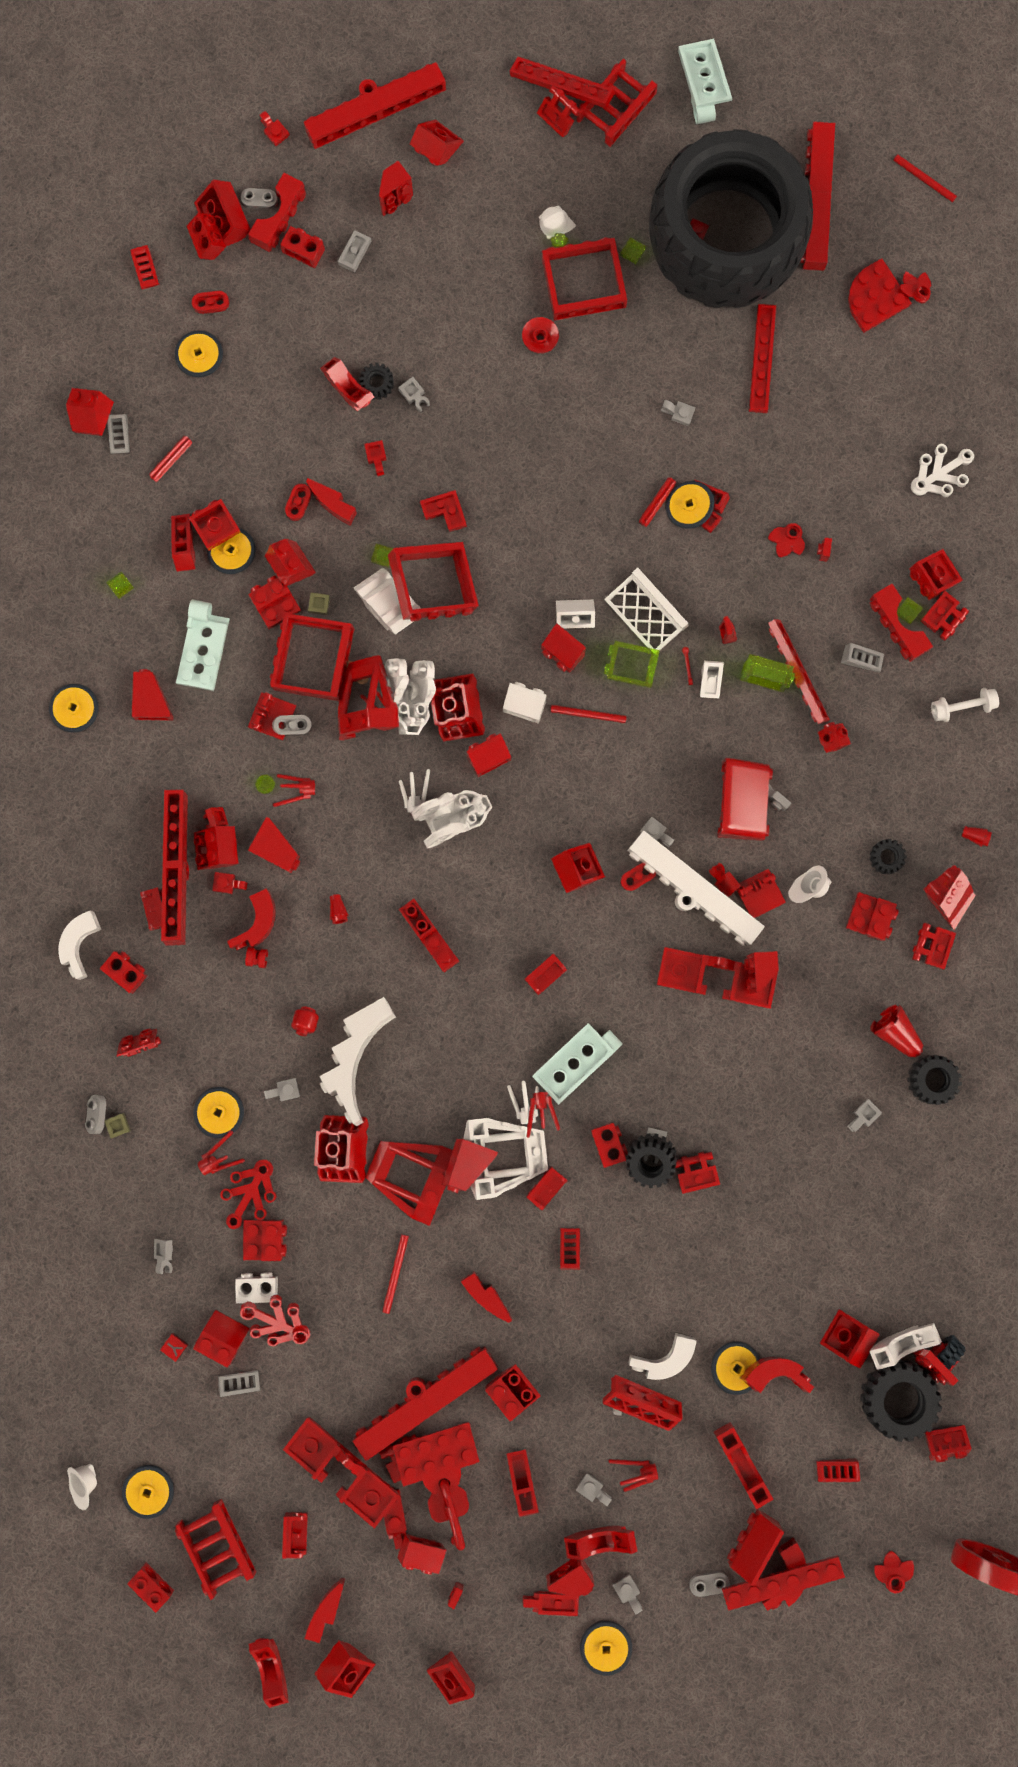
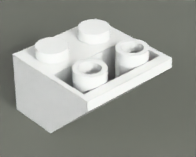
M510 683L503 712L539 724L547 695L543 694L544 691L533 688V690L525 688L526 686L522 683Z

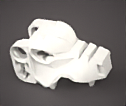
M388 659L384 667L387 673L386 680L388 686L393 691V694H391L393 702H396L398 707L399 734L419 735L429 719V703L436 693V686L433 681L435 673L433 661L426 660L414 662L412 670H410L409 679L405 659Z
M464 790L459 794L446 792L439 798L426 801L419 805L411 814L415 821L426 820L432 834L424 840L427 848H432L459 833L479 827L486 820L492 805L486 795Z

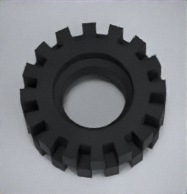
M371 363L369 368L366 366L364 367V372L361 371L360 384L363 388L371 391L374 400L375 398L381 400V397L384 396L386 398L388 393L391 394V389L394 388L393 374L388 366L385 368V364L379 366V363H375L376 366H373ZM381 376L384 379V383L381 387L375 388L370 384L371 378Z
M884 839L876 843L869 854L871 855L869 858L872 862L871 866L875 867L877 872L887 875L900 870L905 865L904 860L907 859V855L904 854L906 850L902 849L903 845L901 843L898 844V841H892V839ZM883 850H890L894 853L895 859L893 863L886 864L881 860Z

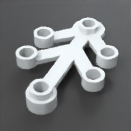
M939 444L935 449L936 456L933 472L928 477H926L927 467L932 462V457L929 454L921 456L919 460V475L911 483L912 492L916 495L932 492L941 494L943 497H949L953 492V487L950 484H945L941 487L931 483L937 480L956 484L958 487L966 486L969 481L967 475L953 476L947 473L961 464L969 465L974 459V453L970 449H963L959 453L958 458L942 467L947 446ZM942 448L944 453H940L938 449ZM964 454H969L970 458H966ZM923 458H927L928 463H925ZM959 479H964L965 483H961ZM918 483H922L924 487L920 488ZM944 488L949 489L950 493H946Z

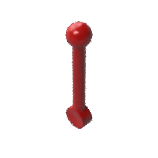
M683 647L682 653L685 656L689 685H693L688 657L689 648Z

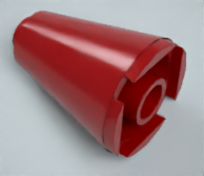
M901 1005L888 1007L880 1014L883 1017L878 1022L873 1021L870 1027L871 1032L909 1058L918 1057L923 1052L922 1048L924 1045Z

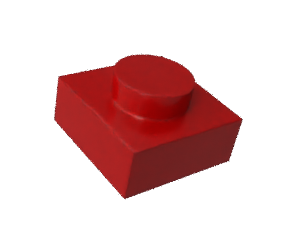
M824 538L822 544H818L817 555H820L819 561H828L831 553L832 538Z

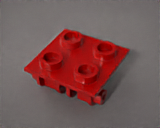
M261 692L248 728L283 740L285 735H278L274 732L272 728L273 720L278 716L293 715L297 705L272 697L273 695L265 692L264 694ZM282 722L279 723L280 729L284 728V723Z
M769 869L739 883L741 887L737 892L748 913L754 918L786 903L775 882L776 877Z
M145 1029L139 1035L125 1036L119 1043L116 1056L130 1057L141 1053L142 1048L144 1051H147V1047L148 1050L158 1047V1044H161L159 1036L156 1037L157 1029Z

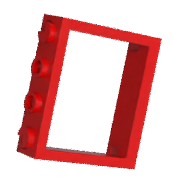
M605 237L598 241H584L581 244H566L563 247H549L542 250V263L554 321L626 308L627 296L615 238ZM610 250L619 294L558 305L550 260Z
M463 542L393 548L388 554L403 620L410 619V621L414 622L427 617L429 620H432L439 616L450 618L456 614L467 616L472 614L479 606ZM453 556L464 604L412 610L401 561Z
M285 613V617L282 623H280L282 632L281 637L277 639V655L273 658L274 671L270 675L271 687L275 691L340 701L355 628L351 623ZM293 624L342 632L330 692L282 685Z

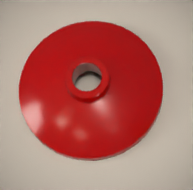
M536 317L525 324L522 331V340L530 351L546 353L551 351L558 343L559 331L556 324L550 319ZM542 335L544 339L538 340L537 336Z

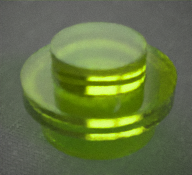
M556 233L554 237L550 238L553 247H563L569 242V238L565 237V234Z
M261 775L257 778L255 785L260 793L268 794L273 791L275 782L271 776Z

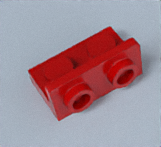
M965 1425L934 1430L930 1433L925 1432L930 1451V1461L944 1462L948 1460V1457L953 1456L956 1459L965 1458L972 1449Z

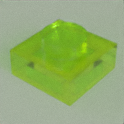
M630 237L620 256L637 264L646 250V246Z
M376 544L371 563L389 568L388 554L393 548Z
M122 572L106 582L118 599L134 588Z
M907 597L897 610V615L908 624H911L923 608Z

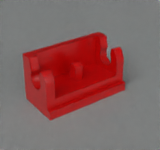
M156 887L140 892L149 931L161 928L162 890Z
M553 953L524 980L537 995H540L567 969Z
M551 1166L526 1195V1198L540 1210H543L568 1180Z
M285 1513L283 1519L282 1559L303 1558V1555H306L308 1513Z

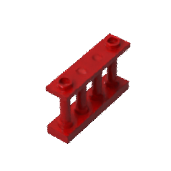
M624 58L619 64L616 63L613 66L611 73L602 83V85L614 88V95L628 106L625 112H619L610 104L607 108H603L616 118L615 124L609 126L593 114L590 110L595 106L594 104L585 102L581 103L578 107L581 111L577 115V122L580 123L586 117L605 132V143L609 147L615 143L657 92V84L654 81H651L647 86H643L625 72L626 60ZM619 77L639 92V96L636 99H631L613 85Z
M222 1499L214 1502L211 1507V1513L186 1526L182 1519L175 1526L176 1536L179 1540H182L202 1582L203 1593L206 1596L208 1595L210 1600L215 1598L217 1587L240 1575L244 1576L246 1581L254 1578L256 1574L254 1565ZM213 1520L219 1522L220 1531L195 1544L193 1543L190 1532ZM221 1539H227L229 1543L228 1550L202 1562L198 1551ZM230 1557L236 1558L239 1564L236 1569L211 1581L207 1572L208 1569Z

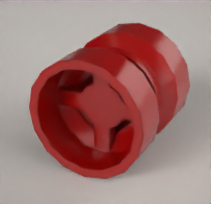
M248 947L245 965L250 967L257 965L259 968H266L267 961H265V957H268V949L256 950L253 947Z

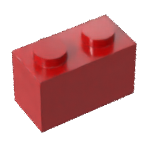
M405 1534L397 1558L405 1569L413 1570L416 1568L425 1574H439L447 1550L442 1543Z

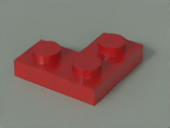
M456 490L420 501L425 520L444 515L449 532L467 527Z

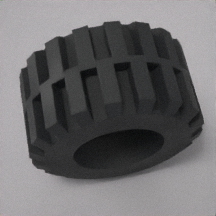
M928 1055L924 1058H919L917 1063L912 1064L913 1068L908 1072L910 1078H907V1082L911 1084L909 1089L913 1090L914 1093L912 1094L918 1097V1100L921 1102L935 1105L948 1103V1100H953L955 1098L954 1095L959 1093L958 1086L962 1085V1082H959V1078H962L961 1073L957 1072L959 1068L953 1065L954 1062L952 1060H948L944 1056ZM932 1068L939 1069L944 1076L942 1088L935 1092L931 1091L925 1082L926 1074Z
M648 1133L646 1137L641 1135L638 1137V1140L635 1139L629 1148L626 1160L629 1176L634 1177L633 1181L635 1183L641 1182L640 1186L643 1187L649 1185V1188H653L656 1185L658 1188L661 1187L662 1183L667 1184L669 1179H672L676 1168L677 1155L675 1147L672 1148L673 1143L671 1141L666 1142V1137L660 1138L658 1137L659 1134L656 1133L654 1136ZM652 1154L659 1157L662 1164L657 1167H650L642 1161L641 1157Z

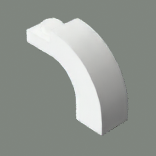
M93 911L85 912L74 918L64 929L59 942L60 962L62 965L70 964V967H68L69 972L73 978L75 977L78 980L87 977L79 957L80 944L88 935L102 930Z
M934 1323L920 1327L916 1325L886 1337L875 1344L869 1352L877 1370L894 1366L902 1357L917 1350L939 1345L942 1341Z
M675 1333L673 1346L665 1357L658 1360H650L630 1355L629 1366H632L633 1370L643 1372L644 1369L647 1370V1379L659 1380L672 1377L682 1371L691 1360L696 1346V1339Z

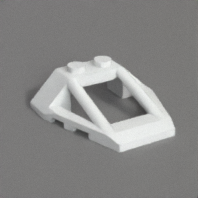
M489 1118L467 1120L463 1139L485 1147V1143L524 1139L527 1167L488 1171L486 1168L470 1186L475 1199L497 1197L522 1182L547 1171L548 1164L544 1131L532 1128L530 1138H527V1127ZM488 1128L515 1132L489 1135ZM518 1176L494 1186L495 1178Z

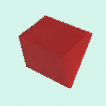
M452 1651L426 1670L449 1705L473 1698L475 1684Z

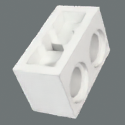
M272 1272L261 1273V1276H253V1273H242L241 1277L235 1279L236 1303H245L247 1301L267 1303L270 1302L271 1296L278 1295V1276H273ZM264 1282H268L271 1285L270 1292L263 1290L262 1284ZM243 1283L251 1285V1292L247 1293L243 1290Z

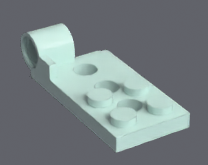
M714 39L681 45L678 47V53L691 93L695 122L698 125L715 121L716 112L714 104L732 101ZM702 58L704 61L699 62L696 59ZM707 73L709 76L704 77L701 74ZM706 88H713L714 90L711 91V92H709V91H706L705 89H706Z
M192 599L189 604L188 630L176 684L214 691L230 619L211 615L212 604L209 602ZM210 628L212 630L211 636L203 637V629ZM201 646L208 648L206 655L201 656L198 654V649ZM197 664L204 666V670L200 674L194 672V667Z
M588 1023L532 1077L559 1105L623 1043L610 1030L601 1037ZM590 1045L593 1048V1054L590 1056L584 1055L582 1052L583 1046ZM571 1058L577 1059L579 1067L576 1069L570 1068L568 1061ZM556 1072L564 1073L565 1080L563 1082L555 1080L554 1074Z

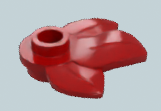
M906 271L903 275L904 284L900 285L901 291L919 303L927 302L931 294V281L926 272L916 278Z
M796 523L788 524L786 527H777L768 537L769 541L777 543L776 553L778 557H785L792 551L797 555H801L805 548V542L802 539V528ZM794 530L796 535L792 536L789 532Z
M889 1551L884 1558L883 1565L874 1566L875 1576L880 1582L885 1583L886 1588L890 1592L900 1593L905 1588V1582L913 1577L914 1563L912 1560L901 1562L900 1558L893 1551ZM898 1579V1584L892 1585V1580Z

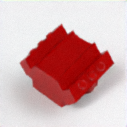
M474 674L433 680L436 686V693L431 700L434 724L438 726L443 742L484 735L485 727L482 723L483 715L480 707L479 692L476 688L477 680Z
M955 865L944 871L941 876L931 881L923 889L930 902L954 930L976 896L973 893L970 882L967 880V876Z
M324 1115L320 1123V1131H316L314 1166H318L317 1174L320 1181L363 1183L366 1177L364 1168L367 1162L366 1147L368 1135L366 1131L369 1126L366 1117H362L364 1123L356 1126L353 1122L349 1123L345 1116Z

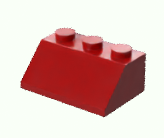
M213 179L194 204L199 213L213 215L225 246H229L243 240L251 229L231 182Z
M759 1509L755 1513L752 1512L747 1521L749 1524L747 1529L740 1532L737 1539L738 1545L735 1549L732 1548L727 1557L730 1568L752 1586H755L784 1534L779 1522Z

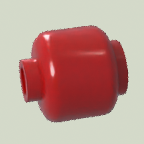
M302 1006L301 1009L295 1011L291 1027L296 1030L297 1035L306 1037L307 1034L315 1032L319 1019L315 1009Z

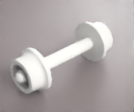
M987 688L981 689L980 698L948 705L944 697H940L938 701L932 702L931 713L935 721L943 720L944 722L949 721L950 712L980 705L983 706V710L986 713H990L992 709L999 707V697L995 689L987 690Z

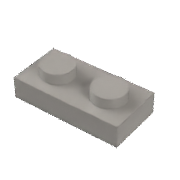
M354 230L338 260V265L355 273L371 243V238Z

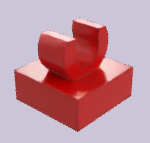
M211 807L205 810L206 814L203 818H208L209 825H206V828L229 825L223 807Z

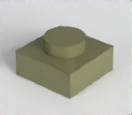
M311 593L308 612L328 615L330 595Z
M124 1113L105 1120L111 1139L131 1131Z

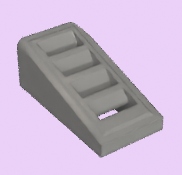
M109 415L107 425L110 453H130L127 415ZM113 422H122V425L113 426ZM123 429V432L114 433L113 430ZM124 436V440H114V437ZM114 444H125V447L114 448Z
M849 643L845 645L841 663L881 672L884 654ZM858 653H861L860 661L857 660ZM866 654L869 655L867 663H865ZM873 656H876L875 666L871 665Z
M258 1370L217 1375L220 1397L260 1391ZM248 1376L253 1377V1387H249ZM240 1377L245 1379V1388H241ZM234 1378L237 1381V1389H233L232 1379ZM228 1379L229 1390L225 1391L224 1380Z

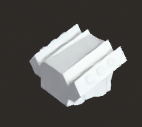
M384 568L354 587L366 608L387 631L390 630L397 634L412 623L410 619L403 620L394 580ZM409 595L412 610L421 609Z

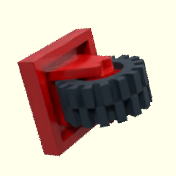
M954 1335L945 1337L944 1340H941V1344L934 1346L931 1350L921 1349L912 1352L916 1357L915 1362L922 1368L926 1367L930 1372L929 1375L932 1377V1380L936 1383L940 1382L943 1385L954 1386L959 1381L951 1373V1370L959 1362L966 1349Z

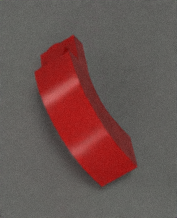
M334 357L320 368L332 386L354 410L358 412L361 408H365L371 403V400L374 398L371 391L363 388L352 377L340 359Z
M267 888L249 896L256 914L254 924L247 932L227 941L231 949L241 950L247 946V942L254 948L262 943L270 934L274 926L276 910L274 900Z
M781 1357L762 1358L751 1364L740 1377L742 1381L758 1393H761L766 1385L778 1376H786L804 1392L811 1393L814 1388L809 1383L811 1379L801 1372L804 1368L803 1366Z
M606 1526L584 1530L564 1538L568 1559L583 1560L603 1552H622L628 1554L637 1552L634 1531L626 1530L625 1526Z
M794 1537L777 1548L785 1561L786 1570L806 1564L804 1554ZM803 1590L764 1600L762 1603L767 1611L778 1608L784 1600L788 1607H790L797 1601Z
M260 1638L250 1643L249 1652L255 1659L261 1676L263 1701L269 1708L289 1703L286 1678L279 1650L274 1639Z

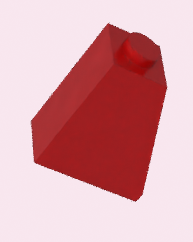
M140 669L139 672H133L132 717L135 720L173 721L172 712L156 675L148 669Z
M266 817L248 851L289 873H292L293 870L296 871L301 862L298 860L300 856L273 821Z
M456 1139L442 1185L447 1186L448 1191L457 1194L459 1191H467L495 1159L498 1152L465 1139Z

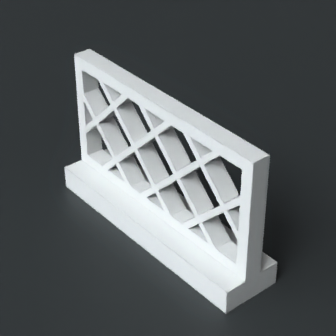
M639 568L635 569L631 576L604 599L654 655L689 626L688 622ZM633 580L637 584V593H626V586ZM615 595H624L623 606L614 605L610 600ZM626 595L637 596L636 606H625ZM639 596H647L650 599V607L639 606ZM625 609H636L635 620L625 617ZM638 609L649 610V620H638ZM652 610H660L662 612V621L651 620ZM637 623H648V633H639ZM651 623H662L661 634H650ZM664 624H673L677 630L672 634H664ZM650 636L661 637V644L656 649L650 645Z

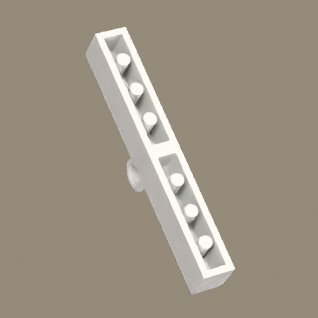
M645 831L641 832L627 850L630 852L629 856L636 862L640 860L646 864L644 868L652 874L656 872L660 876L659 880L667 886L670 884L675 888L674 892L678 894L675 898V905L679 910L702 909L709 920L712 922L716 920L721 924L720 928L727 934L731 932L736 936L735 940L743 946L745 944L747 946L751 945L764 929V925ZM683 897L689 899L688 905L683 904Z

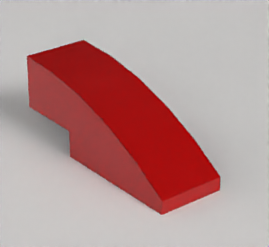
M307 478V485L321 506L338 520L351 526L357 514L356 508L342 502V493Z
M475 1271L461 1279V1283L468 1293L483 1308L508 1323L512 1321L510 1313L492 1284L485 1288Z
M526 1449L507 1453L519 1517L538 1514L539 1509Z
M341 1578L322 1598L310 1620L304 1639L320 1643L325 1623L333 1625L345 1578Z

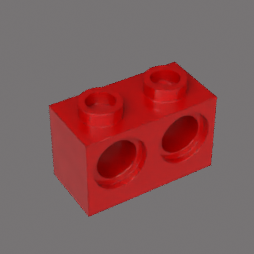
M198 212L188 223L187 229L199 258L214 260L226 246L213 215Z
M290 226L280 244L282 253L314 269L325 251L324 243L319 237H312L306 234L303 229H296ZM312 248H313V249H316V250L313 251V252H309V251H308V250H310V249H312Z
M114 951L100 967V970L128 993L133 994L148 976L144 973L146 969L138 963L134 965L130 962L131 957L124 951L120 953ZM117 960L122 962L119 970L114 968V963ZM131 972H135L137 975L134 982L129 980Z
M611 1122L591 1129L604 1168L626 1161L625 1156L628 1155L625 1144L620 1143L619 1137L622 1135L618 1125L614 1126V1123ZM606 1129L612 1132L610 1140L602 1139V1132ZM612 1148H616L619 1152L618 1157L615 1159L608 1157V1151Z
M147 1562L127 1583L155 1613L174 1592Z

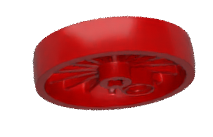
M964 1538L956 1540L951 1554V1562L957 1568L981 1582L1018 1596L1017 1556L978 1541Z

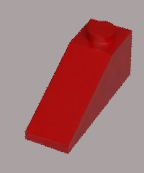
M190 514L171 516L172 558L177 572L196 569L192 525L188 518Z

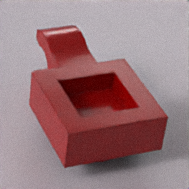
M266 111L259 115L260 121L266 127L264 134L275 146L290 136L287 129L278 119L273 122Z
M383 441L364 444L368 463L375 464L377 476L384 475L381 461H386L387 458Z
M718 863L709 870V873L717 880L714 885L727 897H730L741 887L730 872L725 874V868L721 863Z
M215 872L212 891L232 894L233 889L247 890L248 883L235 880V875Z

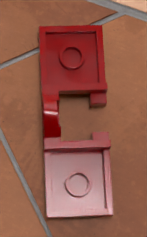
M664 947L656 985L705 995L707 985H702L705 966L734 972L731 990L723 989L722 999L771 1009L778 972L761 992L749 994V990L746 989L748 970H745L743 963L722 957L700 955Z
M310 1417L304 1421L283 1449L312 1475L311 1478L317 1479L321 1483L329 1474L324 1468L333 1456L338 1462L340 1461L347 1469L351 1470V1473L358 1476L348 1489L342 1486L336 1493V1496L340 1499V1503L343 1504L344 1502L374 1529L401 1495Z

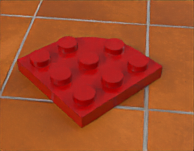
M882 258L859 272L849 290V308L863 333L912 304L909 298L901 291L899 283Z

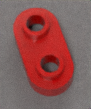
M223 291L198 293L192 298V306L199 314L222 312L230 304L227 294ZM219 300L223 301L221 305L217 304ZM200 303H205L203 307L199 306Z
M297 484L290 494L285 506V513L292 521L302 519L308 507L312 494L307 485ZM301 492H304L305 496L302 498L299 497V494ZM297 509L298 513L292 514V511Z
M642 862L623 874L620 884L624 890L633 891L653 879L656 872L653 874L649 872L648 875H644L642 871L646 864ZM628 878L633 880L632 885L627 884L626 880Z

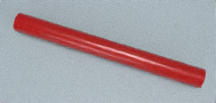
M897 154L894 158V162L952 203L957 198V195Z
M557 705L551 706L552 713L626 723V716Z
M401 1234L382 1310L383 1313L390 1314L409 1238L408 1235Z

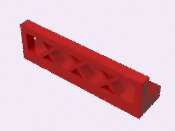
M618 1375L611 1378V1391L603 1398L604 1405L667 1431H670L683 1419L682 1402ZM614 1397H616V1398H619V1399H621V1400H619V1401H614V1400H612V1399H613ZM635 1405V1406H638V1407H636V1408H631V1407H628V1406ZM652 1412V1413H654V1414L648 1415V1414H645V1413ZM664 1419H669V1420H671V1421H669V1422L667 1423V1422H664V1421H662V1420H664Z

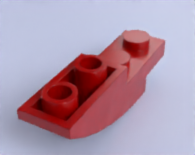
M412 899L398 909L444 973L460 962L415 899Z

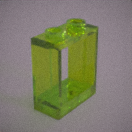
M615 641L614 645L610 644L608 656H611L610 664L606 663L604 674L607 675L608 680L651 689L660 650ZM618 647L650 654L645 681L613 675Z
M749 654L744 662L739 680L783 693L793 683L795 673H793L794 666Z

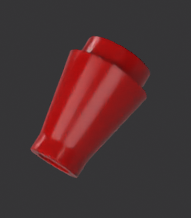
M965 826L961 837L981 847H987L992 832L984 828Z
M341 895L330 896V920H332L333 924L347 922L349 915Z

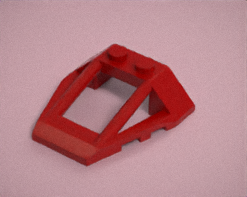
M380 655L353 661L347 666L338 706L339 740L356 738L355 733L370 729L385 731L399 727L398 707L396 702H393L391 695L393 691L388 686L386 680L387 673ZM371 677L366 709L347 713L353 682ZM378 680L385 708H374Z
M380 1141L365 1178L410 1218L430 1226L446 1187L442 1185V1181L453 1150L442 1145ZM408 1150L436 1154L437 1158L435 1162H432ZM396 1154L431 1169L421 1196L386 1181ZM395 1194L417 1203L416 1208L414 1209Z

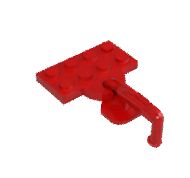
M469 1422L392 1445L402 1486L404 1487L419 1481L423 1482L424 1486L432 1493L427 1502L431 1518L438 1523L449 1520L453 1534L451 1543L458 1550L465 1548L458 1517L465 1515L469 1509L466 1491L458 1486L461 1479V1468L480 1462Z

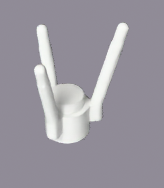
M430 769L426 771L421 800L420 796L415 795L413 772H410V797L407 798L403 782L399 780L404 805L408 813H412L419 805L425 802Z
M522 1081L524 1107L521 1108V1112L512 1088L508 1085L507 1088L516 1111L517 1119H520L521 1124H528L530 1107L528 1104L526 1082ZM536 1086L535 1093H538L539 1087ZM536 1106L534 1107L532 1123L536 1122V1117L538 1116Z

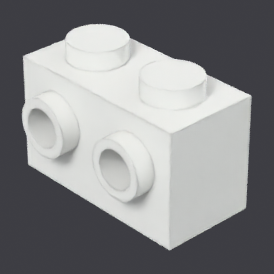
M594 599L556 601V623L562 628H594Z

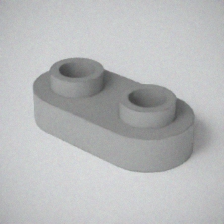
M247 188L241 193L242 204L247 208L270 210L275 208L278 203L276 193L269 189Z
M305 715L278 716L273 720L272 728L278 735L305 734L311 728V721ZM299 721L303 723L302 728L297 726ZM280 722L284 723L283 729L279 728Z
M92 1095L87 1102L88 1109L85 1128L89 1134H100L104 1128L106 1099L102 1095Z
M722 1571L696 1574L689 1582L691 1592L698 1597L723 1593L722 1588L730 1585L728 1576ZM721 1580L723 1581V1584L721 1586H717V1581ZM703 1584L702 1589H697L696 1586Z

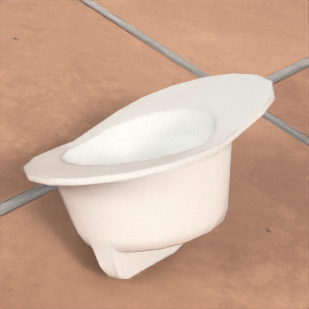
M560 206L549 207L539 216L541 230L547 236V239L557 238L571 231L576 226Z
M819 865L814 866L799 876L788 892L789 898L795 903H803L812 897L819 898L824 896L831 884L825 868Z
M91 1464L80 1466L76 1469L69 1467L67 1470L71 1495L75 1505L81 1510L88 1508L89 1494L97 1485L96 1474Z

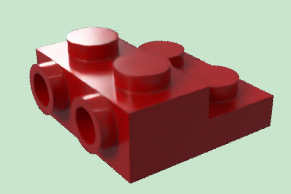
M222 499L210 502L206 508L196 510L192 513V516L188 517L208 551L241 533Z
M944 549L916 562L909 568L911 571L910 577L912 580L917 581L921 587V594L927 597L928 600L963 581Z
M276 575L270 577L264 586H254L250 590L251 593L248 594L268 629L281 623L285 613L295 615L301 611L287 586L284 587Z
M858 892L846 929L879 941H884L892 933L893 928L890 927L892 920L897 918L899 912L896 909L897 904Z
M244 1220L243 1260L282 1261L287 1253V1246L283 1244V1237L287 1236V1225H283L284 1220Z

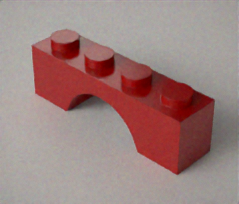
M283 173L275 187L277 197L281 200L279 211L268 219H257L248 233L251 243L268 252L272 248H276L281 232L284 233L286 231L289 218L294 217L297 211L296 206L299 201L302 202L306 195L304 183L286 173Z
M893 584L875 593L870 598L872 610L879 613L881 624L885 628L888 627L891 632L890 637L892 641L899 644L901 647L900 652L905 659L911 662L933 647L924 631H911L900 623L897 609L902 601V597Z
M731 1422L715 1430L716 1438L756 1510L774 1500Z

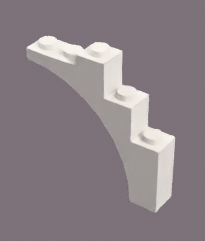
M384 997L343 1020L346 1024L343 1027L348 1037H352L332 1047L334 1054L331 1056L336 1065H340L320 1076L322 1080L320 1086L324 1093L328 1092L331 1096L338 1094L335 1097L340 1106L344 1105L347 1111L344 1113L349 1123L353 1122L356 1126L364 1123L358 1110L355 1095V1078L359 1061L372 1037L385 1024L396 1018Z

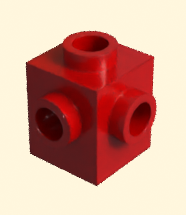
M828 723L823 726V730L818 732L820 743L826 753L837 751L851 744L848 738V731L843 723Z

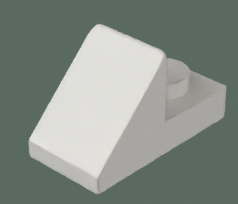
M704 661L701 669L700 697L719 698L724 662Z

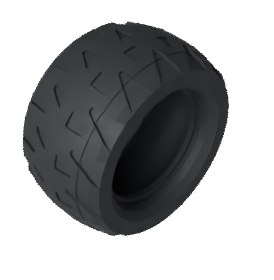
M741 129L708 133L703 135L700 140L686 145L679 151L663 172L655 188L649 216V235L652 250L664 277L672 281L677 291L688 299H695L704 303L705 306L713 308L730 306L741 308L749 306L761 298H767L779 289L798 267L812 231L813 201L809 181L805 178L800 163L792 153H788L774 139ZM721 190L741 192L755 199L765 209L772 224L773 234L763 244L751 250L743 252L722 251L708 245L695 233L689 222L687 211L694 202L706 194Z

